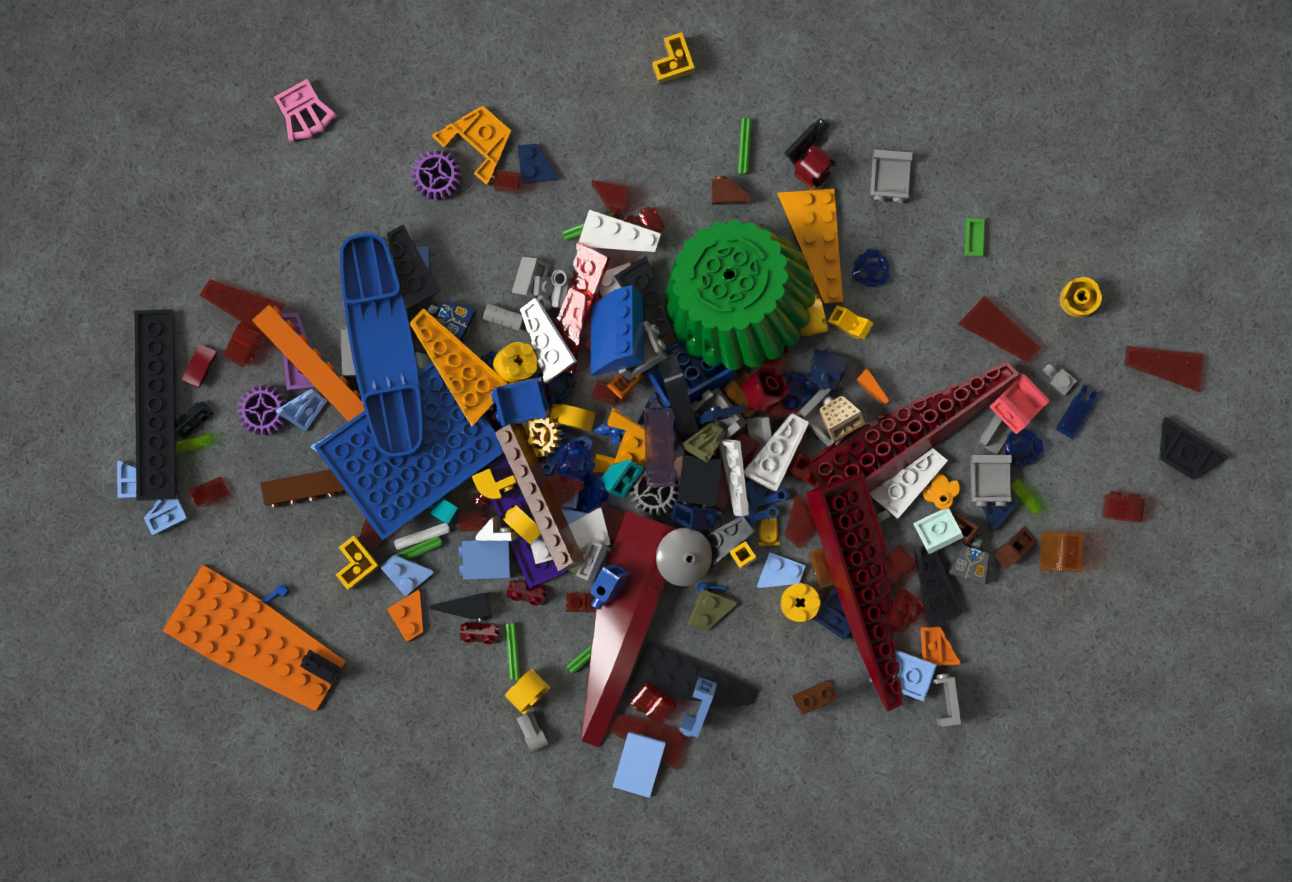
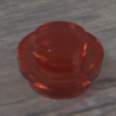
M480 492L473 494L474 498L472 501L477 506L486 508V506L490 505L491 501L489 498L483 496Z

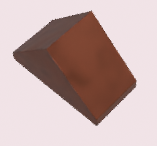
M954 511L952 515L964 537L960 541L965 545L969 544L981 528Z

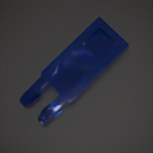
M1085 384L1072 399L1055 428L1056 431L1070 439L1074 437L1098 394L1094 390L1087 402L1082 401L1081 397L1085 394L1088 387Z

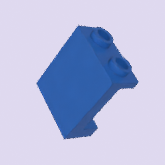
M541 377L496 386L491 393L492 401L496 404L498 410L496 411V418L498 422H501L502 427L507 424L534 418H546L550 414Z

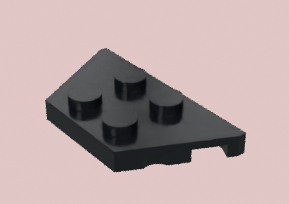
M1163 418L1159 460L1189 479H1195L1228 458L1227 455L1168 418Z

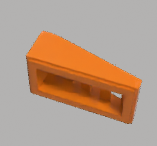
M866 368L857 378L856 383L882 405H886L889 401L887 396Z
M619 373L607 386L621 399L643 379L644 375L641 373L628 381Z

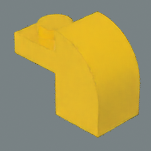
M836 306L828 320V323L858 340H864L873 325V322L869 319L859 317L849 309Z
M553 404L550 418H553V422L559 425L592 431L596 413L569 405Z
M490 469L472 476L478 491L489 499L503 498L500 491H510L515 488L514 484H517L514 475L496 482Z
M517 505L509 509L503 518L530 545L541 534L537 524Z
M746 541L729 551L740 570L757 560Z

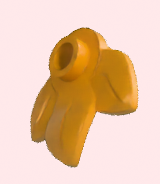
M937 473L932 479L931 485H927L921 493L926 501L934 502L937 508L945 510L952 506L953 498L959 494L960 486L957 480L948 482V479L943 474ZM946 497L947 500L945 502H941L940 498Z

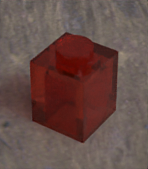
M497 170L496 175H492L491 186H494L495 192L518 195L520 173Z
M597 380L591 399L610 406L618 403L620 398L607 386L609 383Z
M482 511L458 513L461 533L481 531L487 524V516L483 515Z

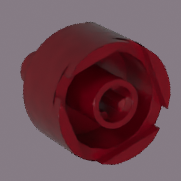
M812 145L807 151L808 155L803 160L799 159L794 166L796 169L794 176L812 191L814 186L818 188L831 174L829 171L830 167H835L837 163L822 148Z
M763 366L743 383L742 388L750 408L770 411L785 398L788 393V384L782 375L779 376L775 373L776 370L774 368Z

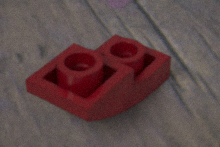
M200 344L187 366L182 381L200 388L209 374L208 369L217 357V351Z

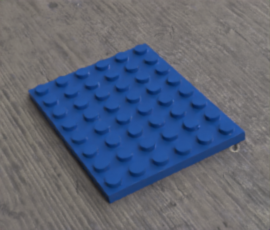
M433 362L418 372L423 419V443L420 450L414 455L400 459H389L383 456L376 447L365 410L314 446L382 541L504 453L494 429L483 415L471 427Z

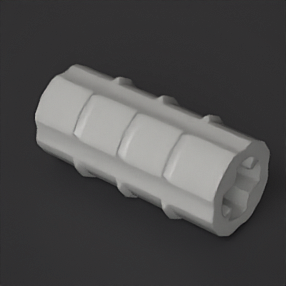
M487 304L483 315L484 320L520 331L524 320L522 314L491 304Z

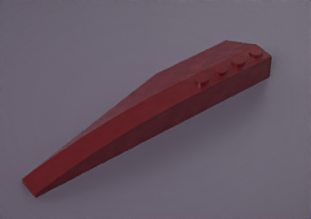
M1009 362L1000 364L986 370L982 375L977 377L974 375L963 383H955L944 391H936L912 401L908 406H900L894 412L886 415L881 414L877 416V419L870 422L868 420L865 421L864 425L845 435L837 445L833 443L799 467L814 489L863 472L869 492H871L953 433L1005 390L1020 375Z
M861 472L806 492L852 635L886 711L889 712L903 705L901 680L897 677L899 661H896L895 656L897 642L894 641L893 637L895 624L892 600L889 599V589H891L890 582L887 581L886 570H889L888 562H885V552H887L864 473Z
M627 510L605 566L616 564L631 575L616 598L611 602L604 603L601 610L597 609L594 621L595 628L591 646L590 671L587 681L588 688L580 741L596 747L600 746L619 703L666 582L656 564L657 548L661 540L669 532L675 530L673 527Z

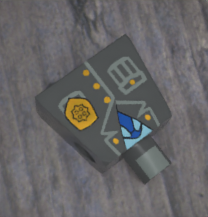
M974 537L970 547L962 545L947 574L985 585L989 553L981 551L984 540Z

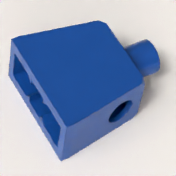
M616 564L603 567L590 590V593L595 596L591 605L601 610L604 603L613 601L631 574Z

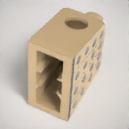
M827 396L822 400L823 407L820 408V413L833 442L865 424L861 411L845 397L840 396L833 400L831 396Z

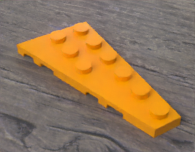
M834 189L777 193L801 252L806 259L807 266L813 275L823 303H843Z
M423 308L410 322V325L472 427L492 406L491 393L496 386L508 383Z

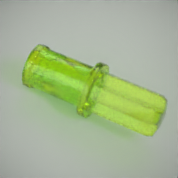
M209 432L194 438L190 436L189 439L176 443V454L190 450L196 451L197 448L211 445L212 439L209 437Z
M1020 479L1012 482L1011 487L1020 497V502H1024L1032 512V515L1043 508L1032 495L1033 492H1030Z

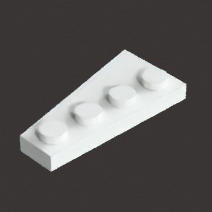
M589 210L578 246L656 252L662 234Z
M534 298L520 310L527 331L530 333L531 343L536 351L539 367L544 375V383H549L577 361L540 301Z
M793 413L790 414L746 467L744 476L773 491H777L809 422Z
M722 439L719 448L733 512L736 516L749 515V503L746 495L741 443L736 440Z
M931 449L911 465L870 492V495L898 519L948 460L935 449Z
M601 507L568 524L581 552L587 550L591 540L604 546L610 545ZM544 539L531 545L535 564L553 560Z

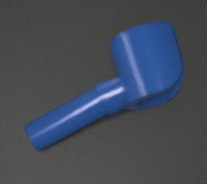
M701 582L697 588L698 592H701L702 588L725 591V586L710 585Z
M284 584L277 586L274 592L266 597L263 602L268 603L278 594L283 598L288 593L289 588Z

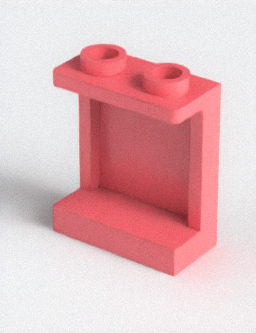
M1022 374L989 407L1017 434L1050 400L1026 375Z

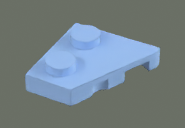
M176 494V500L157 501L144 519L151 534L154 536L187 520L188 517Z

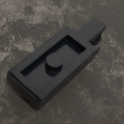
M820 118L811 124L784 152L794 166L799 159L803 160L808 155L807 151L812 145L817 147L823 141V133L830 127L825 120Z

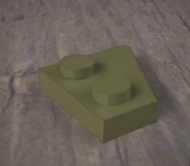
M711 422L682 444L685 450L707 463L724 438L725 433L721 427Z
M702 588L687 624L707 631L736 606L737 602Z

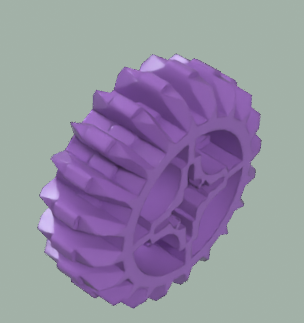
M438 149L434 150L433 155L430 150H427V157L421 153L422 160L415 159L418 166L412 165L411 167L416 171L410 173V176L415 178L411 182L414 185L418 184L414 189L416 191L421 190V196L427 193L426 198L428 200L431 199L432 195H434L435 201H438V195H441V198L444 200L445 193L452 196L450 189L458 190L454 183L461 184V181L456 179L462 177V173L457 172L461 167L456 165L457 159L451 160V153L445 157V150H442L440 155ZM438 161L432 168H424L429 162ZM443 162L450 166L451 176L442 172ZM435 171H438L441 175L439 178L437 177V179H434L432 173H435ZM421 173L430 177L429 188L422 183ZM448 182L443 188L435 189L438 183Z
M262 384L259 385V390H257L256 386H252L253 393L248 389L245 390L248 396L241 395L240 398L244 402L237 403L242 409L236 410V413L243 414L238 417V420H245L241 426L243 428L248 426L247 431L249 433L254 429V435L257 436L261 430V435L266 436V430H268V433L272 435V428L274 427L275 430L279 431L280 428L277 424L279 423L284 426L285 422L281 421L283 416L278 413L275 419L266 425L267 418L270 414L276 413V410L282 407V405H285L287 400L280 401L284 395L280 393L276 396L278 389L274 388L271 392L270 385H267L265 390ZM265 395L271 396L275 400L277 407L268 406ZM259 396L257 404L254 407L248 408L250 402ZM264 405V408H267L269 410L264 411L263 415L261 416L262 413L257 412L256 410L262 409V406ZM248 414H256L259 418L260 426L252 423Z

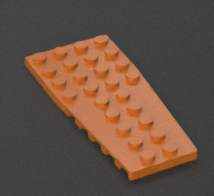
M205 565L201 566L163 629V632L208 659L314 711L318 710L332 685L300 667L302 658L310 649L341 668L346 663L344 659L290 622L283 615L276 612L258 597Z

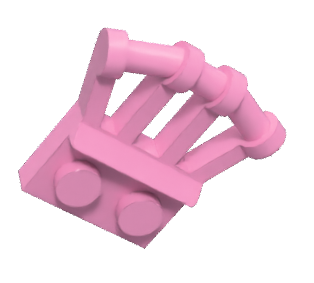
M308 79L274 97L286 118L289 142H295L297 139H311L312 135L319 131L320 133L325 131L324 129L331 120L336 119L338 116L318 99ZM315 104L327 113L321 122L311 107ZM306 109L316 124L311 128L307 127L300 112ZM296 115L304 131L293 132L291 117Z

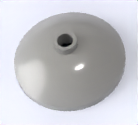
M678 528L669 532L661 540L656 552V564L660 574L668 582L678 586H688L700 581L708 572L712 561V550L706 537L700 532L689 528ZM690 555V556H691V560H690L689 562H687L686 559H687V557Z

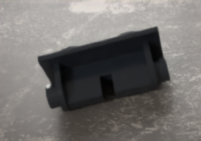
M203 401L197 402L188 410L191 414L190 417L187 414H183L175 421L176 432L182 437L186 438L192 434L198 426L206 422L213 414Z
M310 649L302 658L300 667L331 685H334L343 669Z

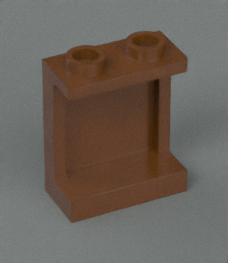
M828 680L792 695L802 715L838 699L832 683Z

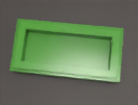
M966 218L964 257H984L985 219Z

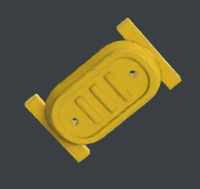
M769 511V515H776V511ZM777 517L759 521L761 542H758L759 546L780 545V542H776L778 540Z

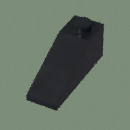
M486 592L429 605L431 610L468 619H476L477 622L488 620L487 616L491 615Z

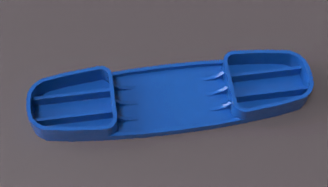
M374 233L356 234L348 237L340 248L342 296L356 379L370 431L378 451L389 459L405 458L414 455L420 450L423 443L421 396L409 322L399 281L386 242Z

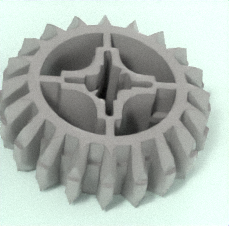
M656 464V469L652 470V465L648 466V471L644 467L643 473L638 476L635 485L631 486V489H634V491L629 492V496L635 495L631 502L638 501L639 503L635 508L638 509L642 505V513H645L646 509H650L649 515L651 516L653 510H656V514L660 515L659 509L661 508L664 513H667L665 506L668 505L672 509L674 506L670 501H678L677 498L673 497V495L679 494V491H674V488H678L680 484H673L678 478L675 476L671 479L669 476L672 475L673 471L670 470L666 474V466L662 468V471L659 470V464ZM650 474H659L666 480L656 483L652 480ZM645 478L648 488L643 493L638 494L639 483ZM649 481H651L652 485L654 484L658 487L661 486L660 489L657 490L659 499L656 495H653V493H648L649 490H651V484ZM670 485V495L664 502L660 492L663 488ZM652 496L659 505H648L642 499Z

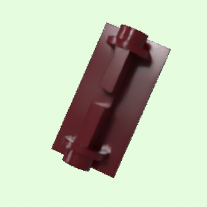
M517 580L509 582L506 597L513 601H526L534 606H544L547 589H544L543 586L536 585L531 587L530 590H526L527 583Z
M465 622V624H461L460 640L466 643L483 642L487 645L499 643L500 627L492 624H482V630H478L479 623Z

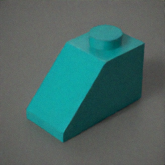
M629 459L610 465L600 479V482L609 493L623 499L644 467Z
M443 498L429 507L431 509L430 514L450 526L461 510Z

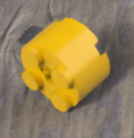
M1087 277L1071 280L1060 293L1061 308L1068 315L1075 318H1084L1090 315L1100 306L1102 300L1098 284ZM1079 294H1082V295H1083L1082 298H1083L1084 300L1079 301V300H1078V299H1079L1078 295H1079Z
M818 294L815 295L814 304L807 308L811 318L808 325L800 329L801 336L807 337L828 332L821 298Z
M513 342L497 353L493 361V368L508 384L524 381L536 372L537 357L530 344Z
M798 583L789 586L783 592L780 606L783 614L788 619L795 622H806L817 614L820 607V599L813 587ZM797 598L805 600L803 602L804 607H796Z
M530 669L510 688L505 697L525 715L531 709V706L536 704L551 687L535 671Z

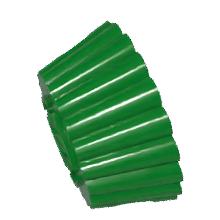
M731 220L727 224L715 222L711 225L710 229L702 228L698 230L695 238L688 239L684 243L682 251L677 254L669 272V281L664 292V299L668 303L665 312L669 323L674 324V338L679 342H686V351L692 356L698 357L702 355L704 362L709 366H717L723 363L730 370L739 369L743 364L754 368L760 366L765 358H779L784 352V346L794 345L800 337L799 329L806 327L810 322L811 317L807 308L811 307L815 302V295L809 289L813 284V275L808 269L804 268L806 264L804 255L793 249L789 239L774 234L768 228L750 222L743 223L738 220ZM728 271L735 273V278L726 280L724 276Z

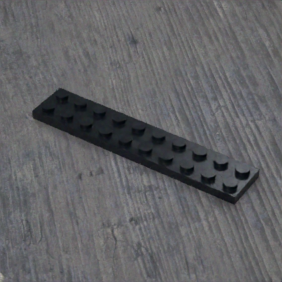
M174 310L134 311L136 501L176 500Z

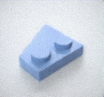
M310 389L278 408L276 412L306 432L327 400Z
M117 461L118 498H136V468Z
M769 552L757 587L764 588L800 583L805 565Z
M396 554L380 566L405 596L434 573L431 568L423 567Z

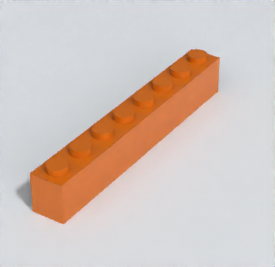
M268 305L252 320L348 422L364 411L361 395L356 390L351 391L347 387L349 382L342 375L338 377L334 373L336 369L329 362L326 364L321 359L323 355L316 348L312 350L307 345L309 343L308 339L303 334L298 335L294 331L296 327L289 320L285 322L280 317L283 313L276 306L272 308Z

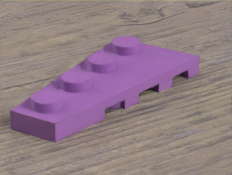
M298 312L286 313L280 316L285 322L289 320L296 327L294 331L298 335L303 334L307 338ZM283 354L287 391L316 388Z

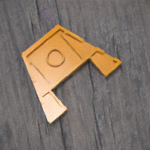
M481 106L455 123L449 124L441 131L432 134V138L444 148L457 134L466 140L486 158L483 164L474 172V175L487 186L507 144L511 130L484 106Z
M612 408L608 419V426L623 429L625 433L616 458L596 454L591 466V472H606L610 465L628 459L645 467L646 471L649 470V465H652L653 468L663 436L643 424L640 425L634 422L630 416L622 415L618 409Z

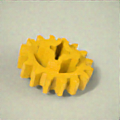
M549 417L527 420L529 425H523V427L526 429L525 432L529 438L527 441L532 445L536 456L547 457L549 453H555L554 447L559 448L557 440H562L561 437H558L561 430L556 429L559 424L554 423L553 418Z

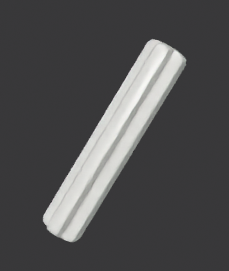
M443 523L396 539L394 544L396 549L400 550L436 536L447 534L450 532L448 524Z

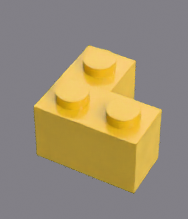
M683 33L664 38V45L669 57L652 62V68L658 85L692 74L695 69Z
M353 535L339 547L351 562L336 574L347 590L354 588L380 567L357 536Z

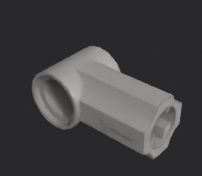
M557 270L551 277L554 285L551 306L567 309L570 290L574 286L576 278L572 272Z
M532 711L517 718L531 753L549 745Z

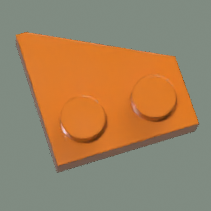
M419 590L387 609L406 642L424 632L421 592Z
M941 627L920 628L923 660L934 663L937 666L960 665V660L954 653Z

